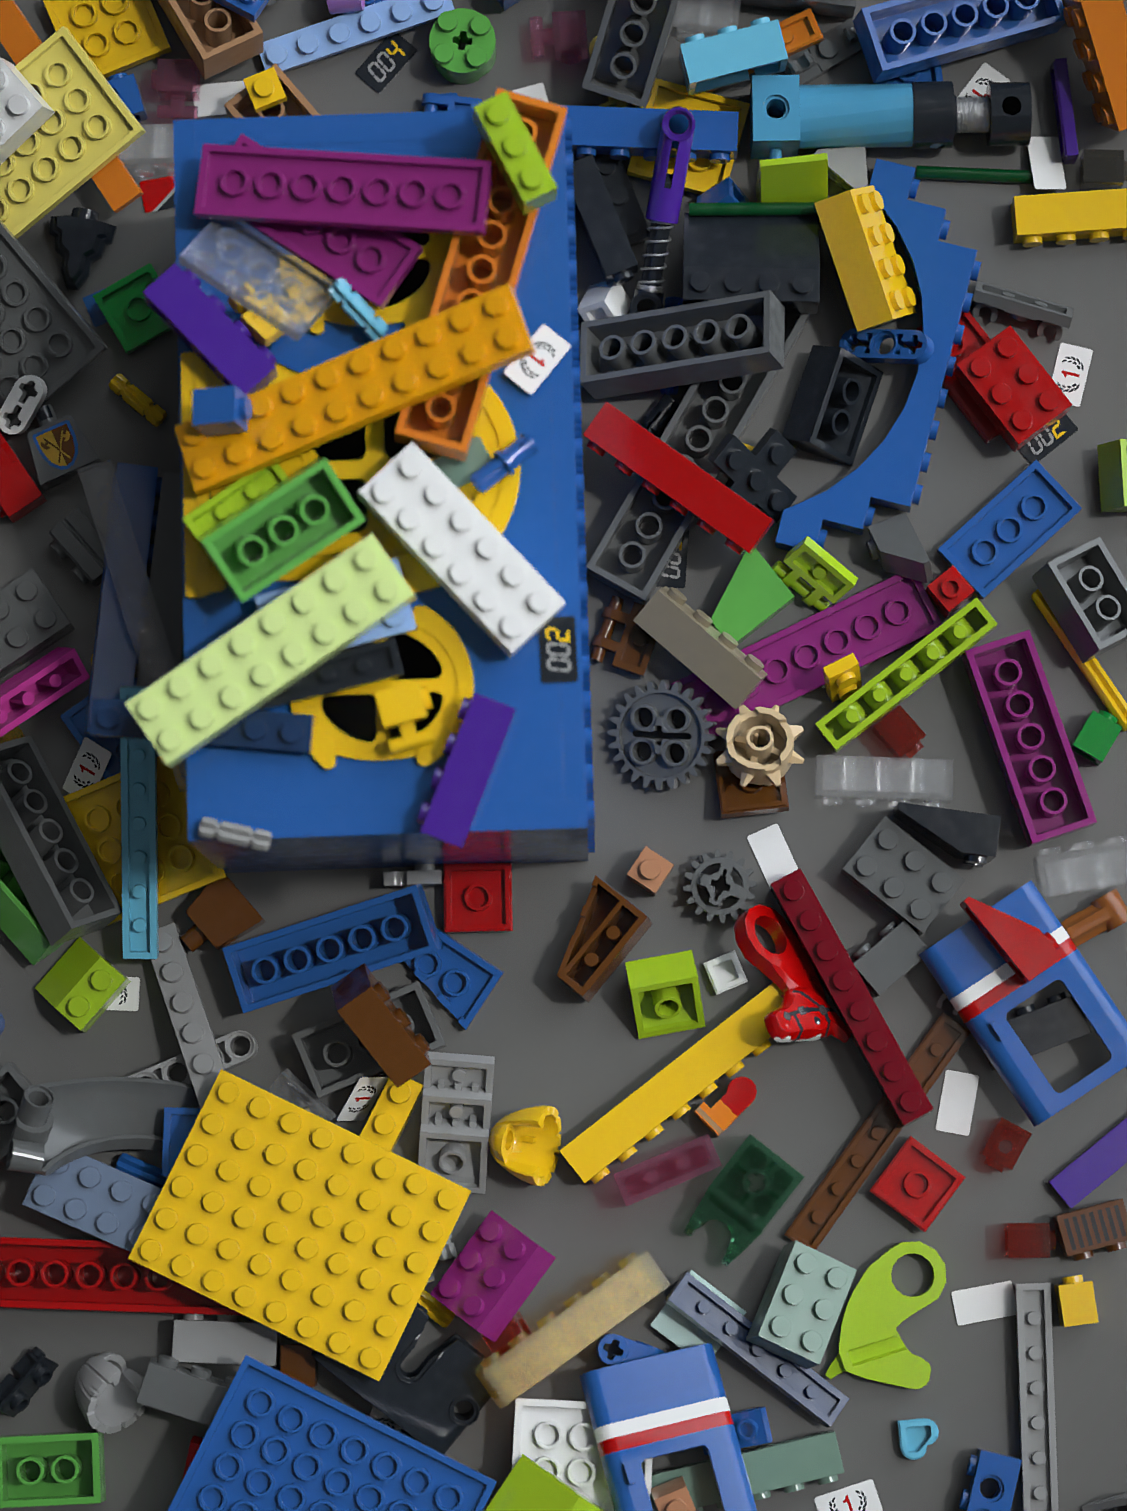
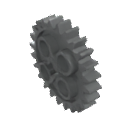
M661 680L659 689L655 681L647 682V691L642 685L635 686L637 696L625 693L624 698L628 704H616L615 707L621 715L610 717L609 719L617 724V729L609 730L607 734L616 736L617 741L608 746L613 749L618 748L620 752L613 760H624L625 764L621 769L622 773L630 770L634 771L631 777L632 782L644 777L643 787L645 788L650 787L654 780L657 790H663L666 781L670 789L678 787V779L684 785L689 784L690 777L688 773L694 777L700 776L701 772L697 765L709 766L710 762L704 755L715 753L716 751L708 745V741L718 739L717 735L709 733V728L714 727L717 723L706 720V716L712 712V709L701 710L700 706L704 701V697H698L693 700V688H688L682 693L681 682H675L671 689L668 680ZM645 708H648L653 714V721L649 726L644 725L641 721V712ZM677 710H681L686 716V723L682 728L677 727L673 720L674 713ZM662 730L666 733H690L691 739L670 738L663 740L661 737H636L634 731L654 732ZM643 742L648 743L652 750L648 760L642 758L639 752L640 745ZM675 744H680L684 749L685 755L681 762L676 761L672 756V748Z

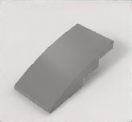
M428 1052L431 1065L424 1069L418 1165L471 1190V1193L485 1194L495 1057Z

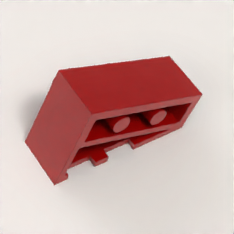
M0 432V517L8 516L15 523L47 500Z

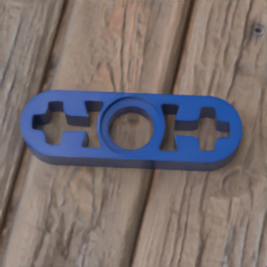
M854 328L846 331L839 343V347L844 348L867 363L923 364L931 358L934 352V343L931 338L919 330L866 329L857 332V329ZM892 338L894 342L892 350L887 354H880L879 348L881 343L885 339ZM858 340L865 345H869V349L865 346H857L855 351L851 347L857 344ZM918 342L922 343V347L917 348L915 353L909 348H904V344L907 346H917Z

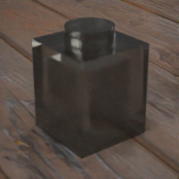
M1084 149L1080 157V191L1121 189L1124 181H1127V161H1124V150Z

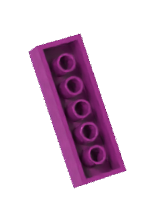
M1030 629L966 650L961 657L1028 848L1096 824L1097 820Z

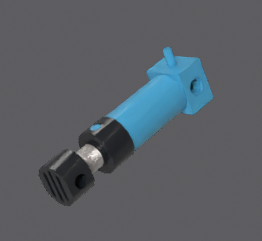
M752 75L749 94L751 159L798 156L799 149L952 148L954 135L958 132H986L988 146H1028L1031 140L1032 94L1029 82H989L985 97L974 96L972 98L971 96L970 98H960L954 95L952 81H924L901 84L799 85V75Z

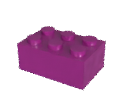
M491 1210L430 1295L476 1331L495 1342L556 1257Z

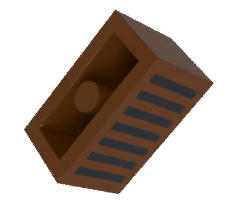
M1123 1198L1052 1216L1063 1256H1073L1074 1261L1093 1257L1092 1250L1106 1247L1107 1252H1112L1127 1247V1212Z

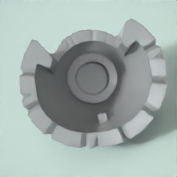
M106 1351L97 1356L90 1357L81 1366L74 1382L75 1396L82 1415L88 1424L100 1433L106 1432L111 1434L119 1432L122 1427L127 1428L137 1420L136 1416L140 1417L146 1410V1405L136 1402L144 1377L128 1368L125 1360L118 1353Z

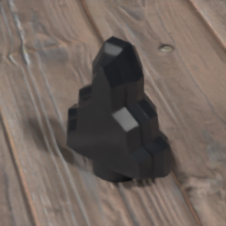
M72 208L71 216H51L50 234L55 237V250L62 257L61 273L67 289L79 290L90 276L92 263L102 258L105 246L113 244L117 226L98 221L99 213L91 209Z

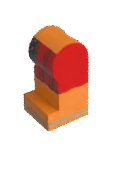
M736 1077L729 1083L726 1094L710 1108L703 1102L694 1111V1114L719 1137L753 1103L757 1094L756 1085L748 1077Z

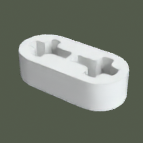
M24 375L15 382L0 409V429L7 434H21L29 428L47 395V386L40 377ZM34 382V389L38 392L37 396H29L24 403L23 400L27 395V391L23 387L25 384L31 385ZM19 407H21L22 409L18 414V419L21 421L20 426L13 425L10 427L11 421L7 418V415L9 413L15 414Z

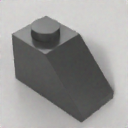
M906 512L868 526L870 540L866 542L867 550L873 561L879 560L883 571L924 583L934 581L930 560Z

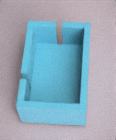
M769 17L755 19L750 22V27L737 29L736 25L717 30L718 35L705 38L704 34L689 36L684 39L685 43L680 44L679 61L688 96L750 80L748 70L753 68L755 75H771L783 72L788 61L779 20L770 21Z

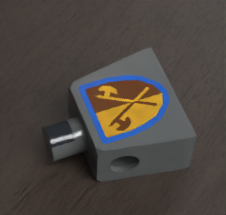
M51 404L40 407L35 416L39 428L30 431L27 437L38 480L45 491L103 465L101 459L71 415L58 419Z

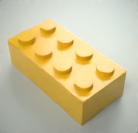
M874 185L851 189L814 203L857 332L916 313L914 307L916 305L915 294L911 287L907 286L904 277L905 265L901 256L896 253L893 244L895 239L891 225L885 220L882 211L884 208L883 199L880 193L875 190Z

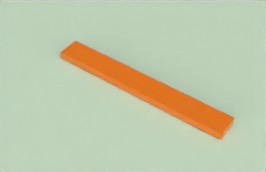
M0 0V42L15 65H17L40 46L42 41L14 0ZM119 156L115 157L91 177L116 213L144 194Z

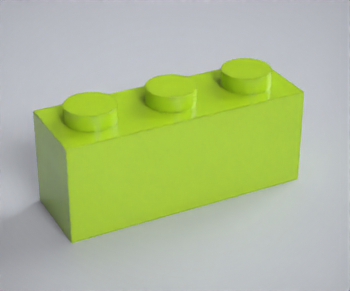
M507 91L474 106L473 122L523 216L556 200L558 187Z

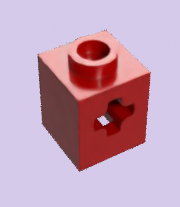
M954 565L925 589L931 602L945 618L970 599L975 592Z

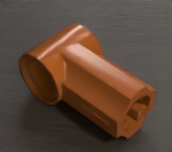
M1117 889L1090 903L1091 906L1078 911L1061 922V925L1076 947L1104 931L1108 933L1127 922V906Z

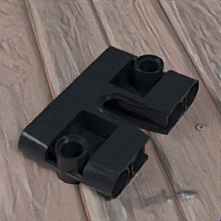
M417 1303L380 1381L313 1350L312 1356L321 1365L416 1440L442 1454L448 1451L467 1426L477 1421L480 1410L508 1378L507 1374L457 1333L430 1352L416 1370L412 1372L402 1370V1362L414 1349L429 1319V1315H427L428 1310L419 1303ZM464 1400L472 1403V1408L468 1413L459 1414L454 1410L455 1405L460 1401Z

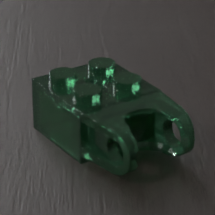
M749 1134L708 1187L689 1220L684 1233L687 1236H692L697 1229L704 1226L710 1220H719L725 1223L731 1232V1242L721 1262L727 1267L767 1229L807 1176L754 1134ZM761 1173L765 1177L763 1183L766 1187L763 1191L759 1188L755 1192L751 1189L753 1182L750 1180V1177L753 1174L759 1176Z

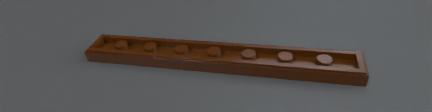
M944 1012L941 1013L908 1060L925 1094L929 1092L971 1033ZM884 1095L784 1235L792 1241H798L815 1250L818 1248L902 1130Z

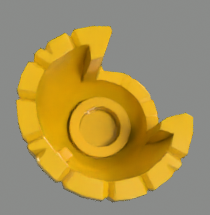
M532 1106L510 1113L499 1120L493 1126L489 1136V1147L495 1161L510 1174L524 1182L536 1186L547 1184L552 1177L551 1172L554 1173L558 1157L556 1154L560 1152L558 1147L561 1145V1134L559 1132L562 1129L558 1110L554 1106Z

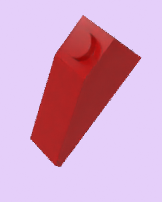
M967 897L959 904L1024 985L1061 957L1057 951L1060 946L1050 933L1045 932L1043 934L1040 929L971 897Z

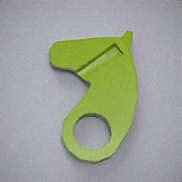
M920 1241L900 1242L888 1249L868 1266L852 1291L841 1322L839 1354L825 1374L830 1380L838 1374L847 1371L865 1379L910 1389H920L927 1385L931 1374L930 1364L923 1358L912 1354L906 1348L899 1333L896 1331V1327L920 1309L937 1300L946 1284L945 1263L934 1248ZM906 1254L922 1256L932 1268L933 1278L931 1285L919 1296L909 1297L903 1295L895 1288L892 1282L891 1272L893 1265L900 1257Z

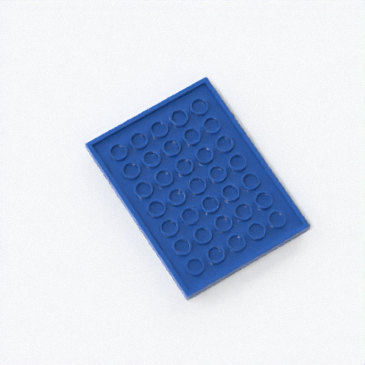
M245 1355L167 1511H483L497 1481Z

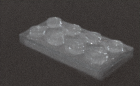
M213 219L179 255L180 265L191 270L195 275L296 342L334 302L327 292L334 282L333 280L243 221Z

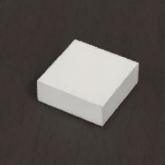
M735 950L703 963L716 995L748 982Z

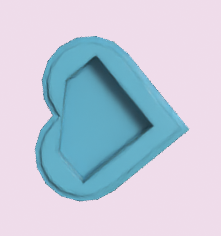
M928 1418L897 1420L901 1453L910 1460L920 1459L924 1456L927 1445L937 1440L939 1434L938 1426Z

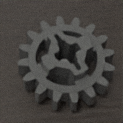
M719 849L715 850L714 858L711 859L706 853H703V863L701 865L695 861L691 863L692 868L695 870L694 874L685 873L684 878L691 881V885L684 886L683 892L692 894V897L686 903L687 905L696 903L698 906L694 913L696 916L700 915L703 911L706 912V922L710 923L713 916H718L720 924H724L726 915H730L736 921L738 909L743 912L749 909L744 903L745 900H755L756 896L750 893L749 889L756 887L757 882L748 880V877L754 870L753 868L746 870L742 868L745 862L743 857L735 862L733 860V851H729L726 858L721 857ZM721 864L719 871L711 875L701 874L706 868ZM732 868L739 874L743 887L734 883L730 875ZM723 872H725V886L729 888V891H723L715 902V888L710 886L711 882L717 883ZM697 886L705 889L709 897L708 905L699 897ZM729 898L738 900L737 903L729 908L719 909L721 902Z

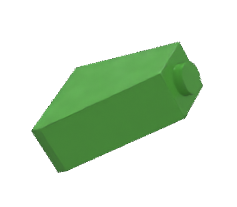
M756 548L752 554L745 551L711 617L713 621L711 625L720 633L724 631L730 634L738 642V645L790 605L795 597Z

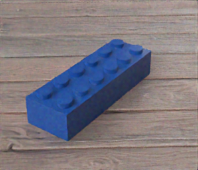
M890 0L861 8L853 20V24L873 83H878L1056 33L1065 24L1066 20L1063 13L1064 5L1062 0Z
M416 884L222 949L244 1014L333 985L363 963L372 972L443 949L423 886L422 884Z

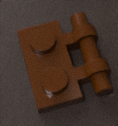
M612 595L608 607L603 609L601 617L604 619L599 633L593 637L591 643L593 650L590 659L602 663L606 651L615 653L612 667L644 678L656 640L633 620L645 605L634 602L630 614L621 611L624 599ZM616 623L625 625L620 643L611 640Z

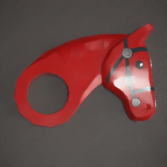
M760 904L740 914L734 925L735 939L739 949L746 960L766 975L782 991V1004L764 1017V1023L769 1035L775 1041L782 1043L815 1041L826 1038L829 1035L846 1043L850 1039L851 1033L827 1003L825 992L809 957L784 918L773 908ZM755 924L762 926L770 934L775 944V954L769 952L759 942L755 933Z

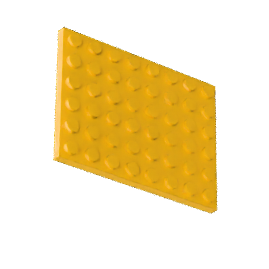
M221 1069L128 1259L380 1381L471 1190Z

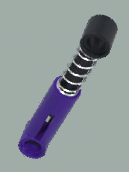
M682 106L668 109L662 118L645 218L651 222V226L647 228L650 232L648 240L645 241L647 244L646 254L642 255L645 258L644 266L640 268L643 271L642 278L637 282V288L634 289L630 302L631 314L638 313L637 304L640 300L647 298L655 302L656 309L663 308L664 293H662L663 287L661 282L664 281L662 277L663 269L667 267L665 257L669 254L667 250L668 242L672 240L669 234L674 224L679 222L695 130L693 114ZM682 114L688 119V127L684 132L675 133L669 128V120L673 115ZM672 140L679 141L673 174H668L667 169Z

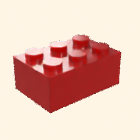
M1011 325L958 363L953 373L1014 453L1066 415L1072 406L1069 399Z

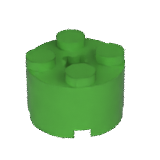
M453 9L441 13L431 29L429 36L431 59L435 68L446 80L455 84H472L487 72L489 73L493 68L497 56L496 37L494 29L486 16L472 9ZM461 43L468 44L465 46V50H459L458 46Z

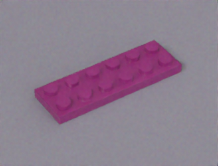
M241 134L234 144L236 146L263 147L244 134ZM242 221L333 280L345 279L352 287V292L356 291L363 299L380 310L384 309L423 252L420 245L398 231Z

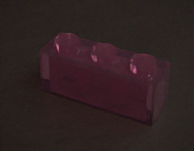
M706 1134L613 1174L627 1207L718 1168L722 1164L709 1134Z

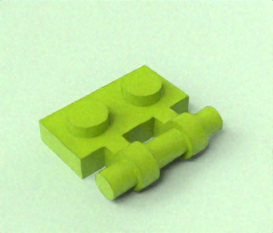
M808 535L786 554L783 560L784 563L778 560L772 566V569L787 588L789 586L802 596L801 600L809 607L813 605L819 611L827 609L830 604L829 601L833 604L855 586L858 580L853 573Z

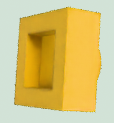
M274 67L243 79L256 113L287 101Z

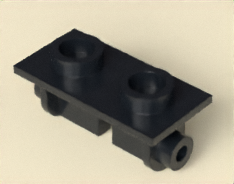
M36 1346L33 1350L29 1349L13 1367L21 1375L18 1380L8 1373L0 1383V1411L13 1418L27 1408L31 1397L40 1387L46 1385L51 1380L53 1372L59 1366L55 1361L45 1357L46 1353Z

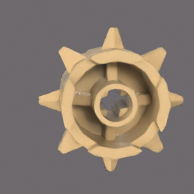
M741 705L739 707V714L734 717L728 728L716 729V733L726 740V751L716 759V763L718 766H728L731 773L741 779L740 785L743 787L748 783L765 786L775 785L778 787L781 785V778L787 773L792 763H804L805 759L794 751V741L804 732L802 726L789 725L785 716L779 713L778 705H774L772 708L755 707L753 711L749 710L745 705Z

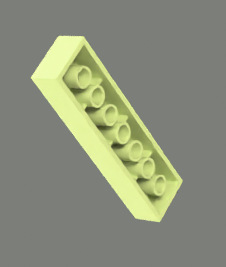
M371 533L127 701L125 705L166 765L174 767L412 603L417 597L373 533Z

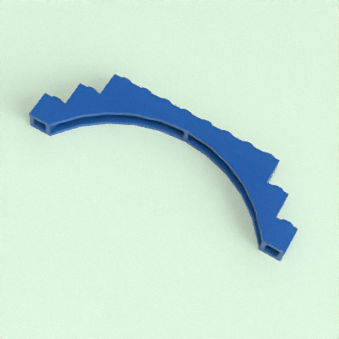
M876 159L869 186L874 185L875 190L880 193L884 203L882 211L885 220L891 225L912 267L921 302L922 330L934 343L933 355L927 362L919 364L918 372L904 409L884 441L856 470L827 491L783 510L775 540L776 548L790 551L808 535L824 549L828 530L822 529L823 526L862 535L864 527L871 526L876 508L870 507L871 503L910 513L912 504L919 505L923 485L917 483L920 472L927 473L932 455V453L926 452L928 441L936 440L940 421H936L934 418L937 408L944 409L948 394V389L943 388L945 376L952 377L957 357L951 356L954 344H961L965 325L959 324L962 312L969 313L973 294L968 293L970 280L977 282L982 262L976 261L977 250L940 241V239H947L951 221L945 220V208L909 200V198L916 199L920 180L915 179L916 168Z

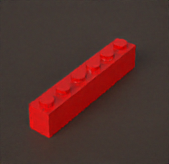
M607 401L583 433L589 439V442L586 444L587 447L601 457L606 452L617 459L614 463L615 467L629 477L633 472L644 478L641 484L643 487L656 496L661 491L672 498L669 503L671 507L684 516L690 511L700 519L696 523L698 526L712 536L716 530L727 537L724 544L739 555L744 550L752 554L774 523V520Z

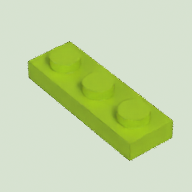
M278 463L237 480L183 517L182 521L196 540L197 537L288 478V476Z

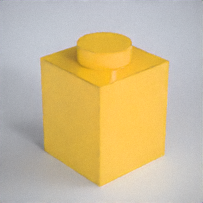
M1083 1275L1062 1277L1063 1284L1054 1285L1060 1326L1069 1327L1098 1323L1093 1281H1083Z

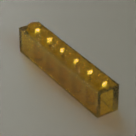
M647 1251L639 1256L635 1252L629 1254L617 1263L621 1269L610 1276L606 1271L590 1283L594 1289L583 1296L580 1291L563 1302L567 1309L557 1316L551 1311L536 1322L539 1329L528 1336L523 1331L508 1342L512 1349L502 1356L496 1351L480 1363L484 1369L477 1373L476 1376L500 1409L671 1285Z

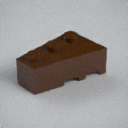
M596 875L592 882V889L587 902L582 908L577 928L571 937L557 973L558 978L588 1003L653 924L647 915Z
M365 963L331 986L338 1013L397 1088L431 1065L428 1052L431 1050L429 1044L420 1033L414 1034L409 1027L411 1022L405 1012L400 1007H395L390 1000L391 996L380 981L378 982Z

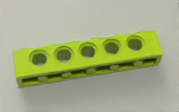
M976 597L816 722L817 729L837 753L959 658L966 650H969L996 629L998 623Z

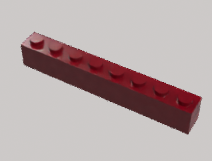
M801 868L770 884L772 894L803 946L820 981L841 1019L850 1031L851 1037L901 1127L904 1128L934 1110L932 1104Z

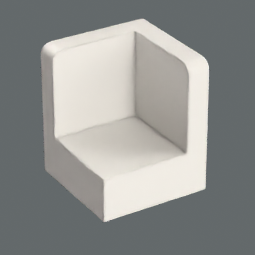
M606 281L588 287L578 306V312L584 321L626 315L630 309L631 300L621 284L616 285L614 281L606 284Z

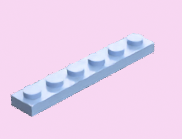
M384 0L364 7V11L349 12L263 42L264 52L260 56L265 70L276 63L283 72L435 21L441 13L455 9L452 0Z

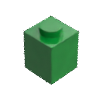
M1093 710L1086 718L1071 744V749L1073 752L1099 766L1123 727L1116 724L1118 719L1104 710H1100L1099 713Z

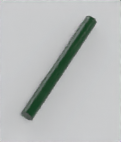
M916 165V179L1034 184L1032 170Z
M816 202L689 203V216H818L814 205Z

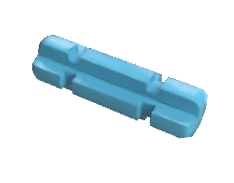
M339 278L333 282L327 291L330 297L336 303H342L340 307L360 328L363 326L366 328L364 332L371 340L380 339L386 333L388 325L380 316H374L376 312L356 291L353 293L350 291L352 287L345 279Z

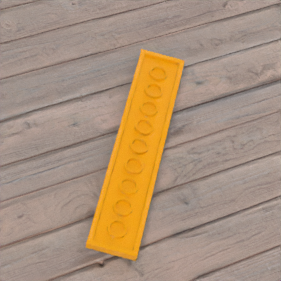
M508 283L248 395L247 397L252 405V417L248 419L247 432L205 436L193 426V419L174 428L194 490L199 496H202L535 354L536 351L514 289Z

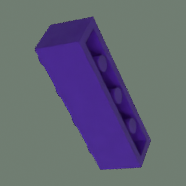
M174 263L143 291L145 303L226 386L235 385L248 396L264 389L277 377V369L274 365L277 360L265 346L262 345L258 348L249 339L252 334L241 321L237 319L233 323L224 313L227 310L225 305L214 294L208 297L199 288L202 283L189 268L183 271Z
M475 692L472 700L464 698L457 719L463 720L458 734L451 732L443 752L450 755L445 769L437 768L430 788L436 790L431 804L424 801L417 819V823L423 825L420 832L463 848L516 708Z

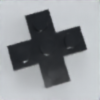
M773 428L768 429L752 451L735 435L728 433L708 458L728 479L725 486L753 506L755 505L776 523L781 519L783 510L789 508L797 498L777 477L797 450Z

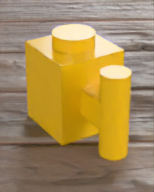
M415 680L374 692L384 729L389 730L400 727L402 736L388 740L392 754L435 742L431 728L417 732L414 722L428 719L426 710L433 708L427 687L420 688L418 681Z

